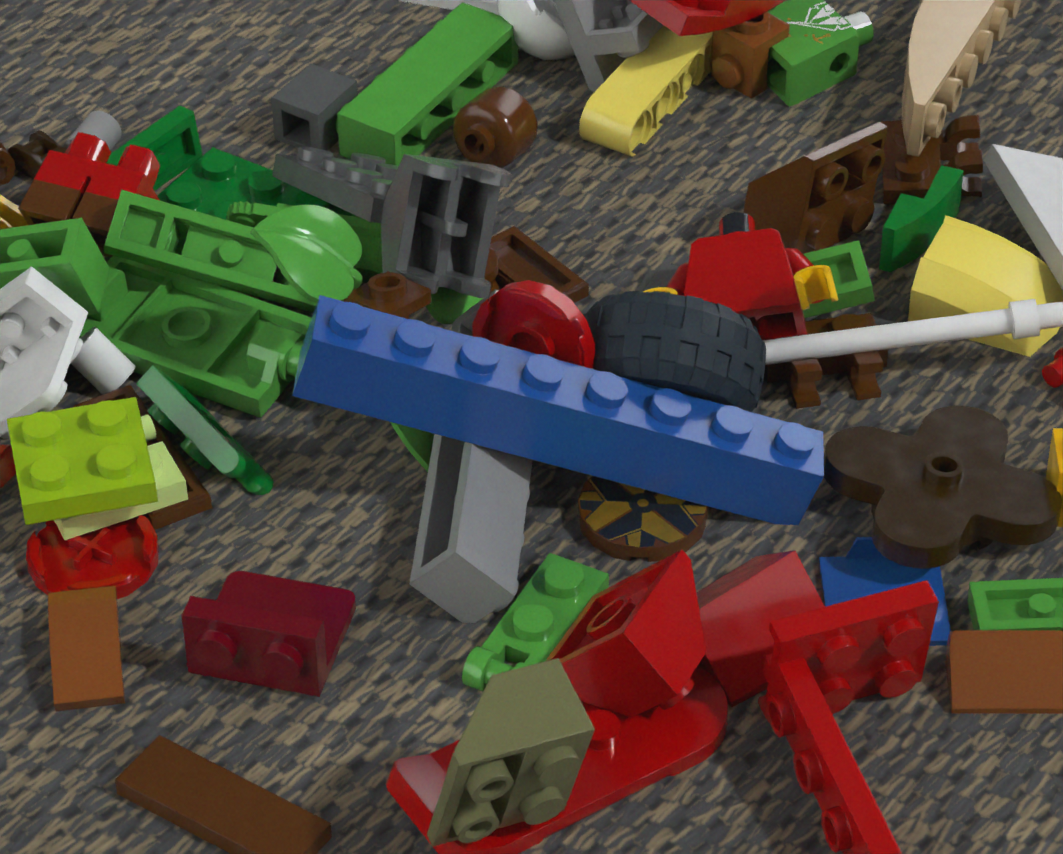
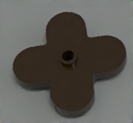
M947 406L936 409L924 418L914 436H905L876 427L858 426L835 433L826 444L824 455V478L826 482L842 495L872 504L871 513L874 518L872 541L874 546L887 559L903 566L920 569L943 566L958 556L963 545H970L977 542L979 550L990 545L993 540L1011 545H1031L1042 542L1051 537L1056 531L1062 506L1061 494L1049 480L1036 473L1003 464L1008 443L1007 429L994 415L978 408Z

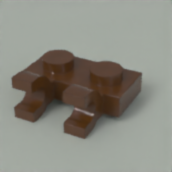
M979 115L962 116L951 121L946 130L941 131L938 138L931 137L918 157L907 154L902 119L899 121H881V123L888 126L883 150L885 152V163L882 168L884 204L895 205L901 193L924 199L941 166V160L949 161L948 164H943V166L964 170L961 196L982 197L981 177H964L966 174L983 173L982 150H979L978 143L961 142L968 138H980Z
M872 313L859 315L843 314L836 318L805 321L807 334L877 326ZM888 349L765 365L764 375L767 383L786 381L796 409L821 406V399L817 392L815 381L822 380V375L846 373L856 400L880 398L881 390L875 373L883 372V367H887Z

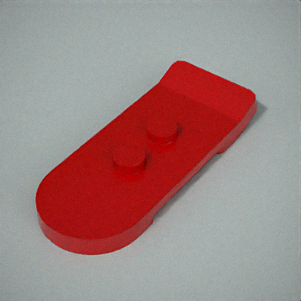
M697 666L691 675V679L694 681L691 691L680 702L666 710L657 705L631 718L581 701L595 731L563 811L543 823L528 824L523 821L495 829L485 838L475 842L462 843L459 840L432 847L438 854H519L541 843L543 839L668 776H675L703 762L718 749L726 734L728 702L723 688L709 672ZM459 740L430 754L399 758L394 762L386 782L388 792L430 844L427 833L452 755Z

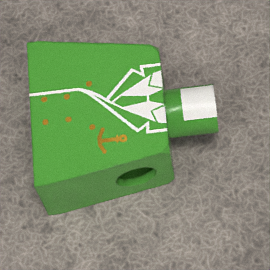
M789 0L767 11L790 25L789 37L769 48L767 86L790 107L856 75L859 46L871 43L874 37L873 26L869 17L864 12L841 17L824 0Z

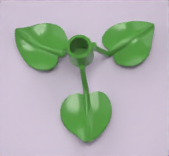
M306 204L286 207L263 219L250 232L268 250L287 281L306 299L316 304L319 295L343 301L351 294L352 290L361 285L362 275L353 268L362 255L361 242L352 227L334 211L325 207ZM438 287V291L435 294L431 293L432 302L426 308L438 322L453 324L455 319L483 298L462 294L449 288ZM390 422L410 453L428 472L434 433Z

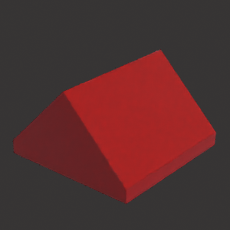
M795 550L756 556L697 592L707 651L698 666L709 672L719 682L731 707L767 689L768 683L763 674L765 655L772 654L774 639L769 631L770 621L825 607Z

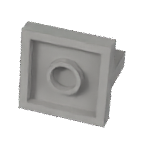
M553 0L589 90L594 92L627 57L644 51L650 44L649 40L664 26L629 0Z

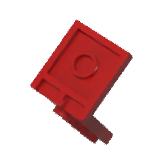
M928 580L770 621L769 631L774 639L773 653L765 655L763 674L768 685L766 695L758 698V705L768 723L770 722L774 733L779 738L786 736L794 753L793 762L798 783L804 793L814 794L822 810L821 822L826 841L835 853L841 851L842 854H902L833 714L846 708L852 700L877 693L886 698L897 697L908 692L916 683L922 681L939 603Z

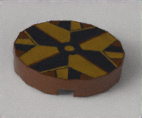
M591 476L584 483L578 498L579 523L584 536L595 548L613 558L631 561L632 556L637 558L648 557V562L660 561L681 549L687 552L702 538L708 517V506L596 476Z

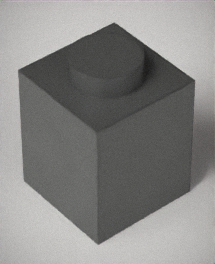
M314 64L308 65L271 97L274 139L297 148L312 147L328 151L339 141L336 131L337 113L346 103L351 102L358 95L357 81Z

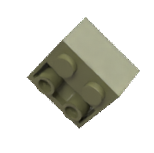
M559 658L491 676L452 755L427 833L432 846L459 840L462 843L475 842L485 838L495 829L523 821L528 824L546 822L565 809L595 728Z

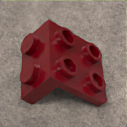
M247 571L232 572L227 576L217 600L190 596L181 616L188 673L320 697L355 613V594L348 589Z

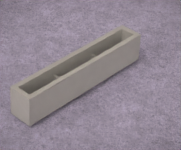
M495 289L491 292L489 298L498 291ZM483 298L455 319L452 331L472 336L474 318L480 305L488 298ZM434 434L409 584L460 622L476 623L492 611L499 612L503 610L513 600L518 590L519 583L517 577L521 548L525 539L523 530L527 502L530 497L529 484L533 460Z

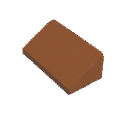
M955 630L950 632L948 635L945 667L951 714H1063V630Z

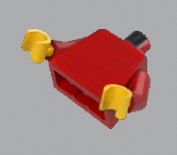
M734 212L722 217L719 221L718 236L695 240L691 244L689 262L683 263L678 267L666 287L651 288L643 291L670 292V294L683 296L689 295L729 307L732 311L743 314L750 319L752 325L756 326L762 340L808 335L803 310L810 309L809 304L819 303L824 299H829L831 302L838 301L829 266L814 265L798 249L784 248L778 230L773 228L756 230L753 217L742 212Z

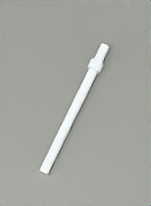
M1035 299L1009 302L1008 309L762 340L766 345L765 365L1012 333L1013 339L1040 336L1041 329L1063 327V301L1037 305Z

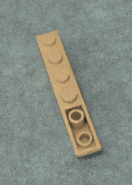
M922 0L913 22L902 92V127L907 154L918 157L931 137L938 138L940 136L946 113H954L956 111L962 88H970L972 86L978 63L986 64L993 40L1000 41L1002 39L1008 17L1013 19L1016 17L1021 0Z

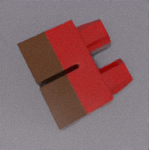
M78 132L65 153L49 150L18 209L28 225L82 218L102 255L112 257L113 255L104 253V245L121 190L159 200L153 186L156 182L160 164L153 151L132 144L125 148L117 166L107 164L111 151L106 142L97 136Z

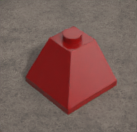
M681 549L592 596L546 660L559 658L580 701L632 718L657 705L663 710L669 709L680 702L694 686L691 675L707 653L691 559Z

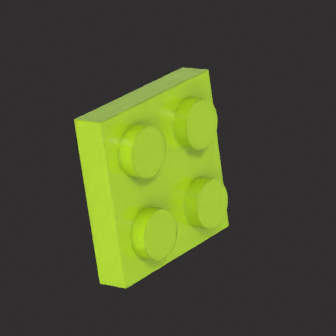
M136 397L101 401L96 404L49 412H36L31 415L7 419L25 525L158 502L156 482Z

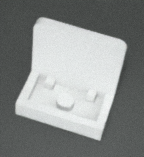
M30 267L0 289V437L3 439L10 438L7 424L8 418L31 415L38 411L49 412L60 402L68 386L64 381L68 367L83 346V340L79 337L88 311L33 267Z

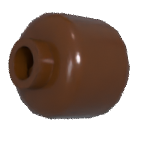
M504 86L491 87L480 93L459 110L454 119L453 135L457 147L470 162L491 164L504 168L531 147L537 136L538 122L529 102L517 91Z

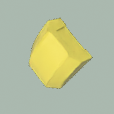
M945 215L943 224L925 255L920 259L911 288L908 321L1008 309L1009 302L1035 299L1037 305L1062 302L1063 290L1047 264L1029 251L977 225ZM1060 327L1041 329L1040 336L1013 339L1012 333L968 340L1030 357L1055 336Z

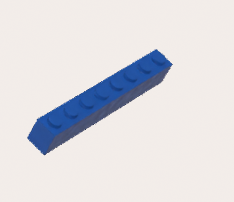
M319 295L300 350L292 395L294 397L773 524L799 525L824 478L823 431L808 428L799 423L786 422L745 411L736 406L723 405L690 396L673 389L661 388L620 377L611 372L598 371L557 360L548 355L535 354L498 344L482 337H473L428 325L419 320L406 319L369 309L353 302H344Z

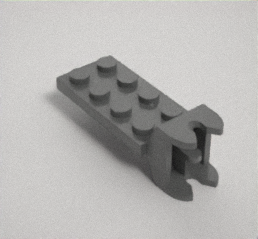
M299 147L297 156L276 153L272 177L369 222L381 223L383 273L387 271L399 273L408 280L430 288L432 294L438 291V287H444L477 298H489L491 283L484 279L500 187H509L511 172L491 164L404 154L400 165L396 166L385 164L386 159L362 153H351L350 160L333 158V152L312 147Z

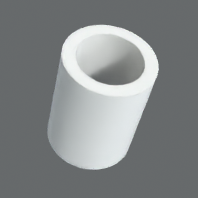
M93 327L80 337L83 340V346L71 364L103 395L118 389L132 374L136 366L101 331Z

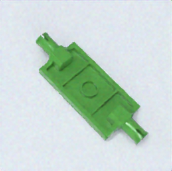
M112 256L107 262L110 270L99 314L87 315L80 337L91 328L96 327L136 366L133 372L144 375L154 365L190 393L262 418L289 383L296 378L300 350L311 322V317L213 283L117 256Z

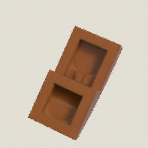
M116 586L48 593L50 657L55 711L125 704Z

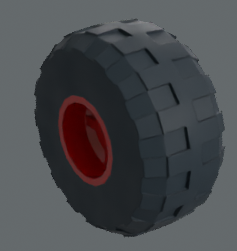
M629 291L618 295L611 294L603 297L599 302L597 301L586 314H583L588 321L595 342L594 370L611 372L620 377L661 388L673 389L683 394L723 405L736 406L749 412H753L757 408L765 372L766 345L762 341L756 326H753L750 319L743 314H738L729 307L719 303L708 302L702 298L659 291Z

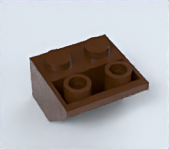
M877 122L749 182L743 213L753 217L756 230L768 228L778 230L784 248H796L802 254L828 248L854 233L863 231L870 223L874 214L873 197L878 175L885 163V152L883 150L888 126Z

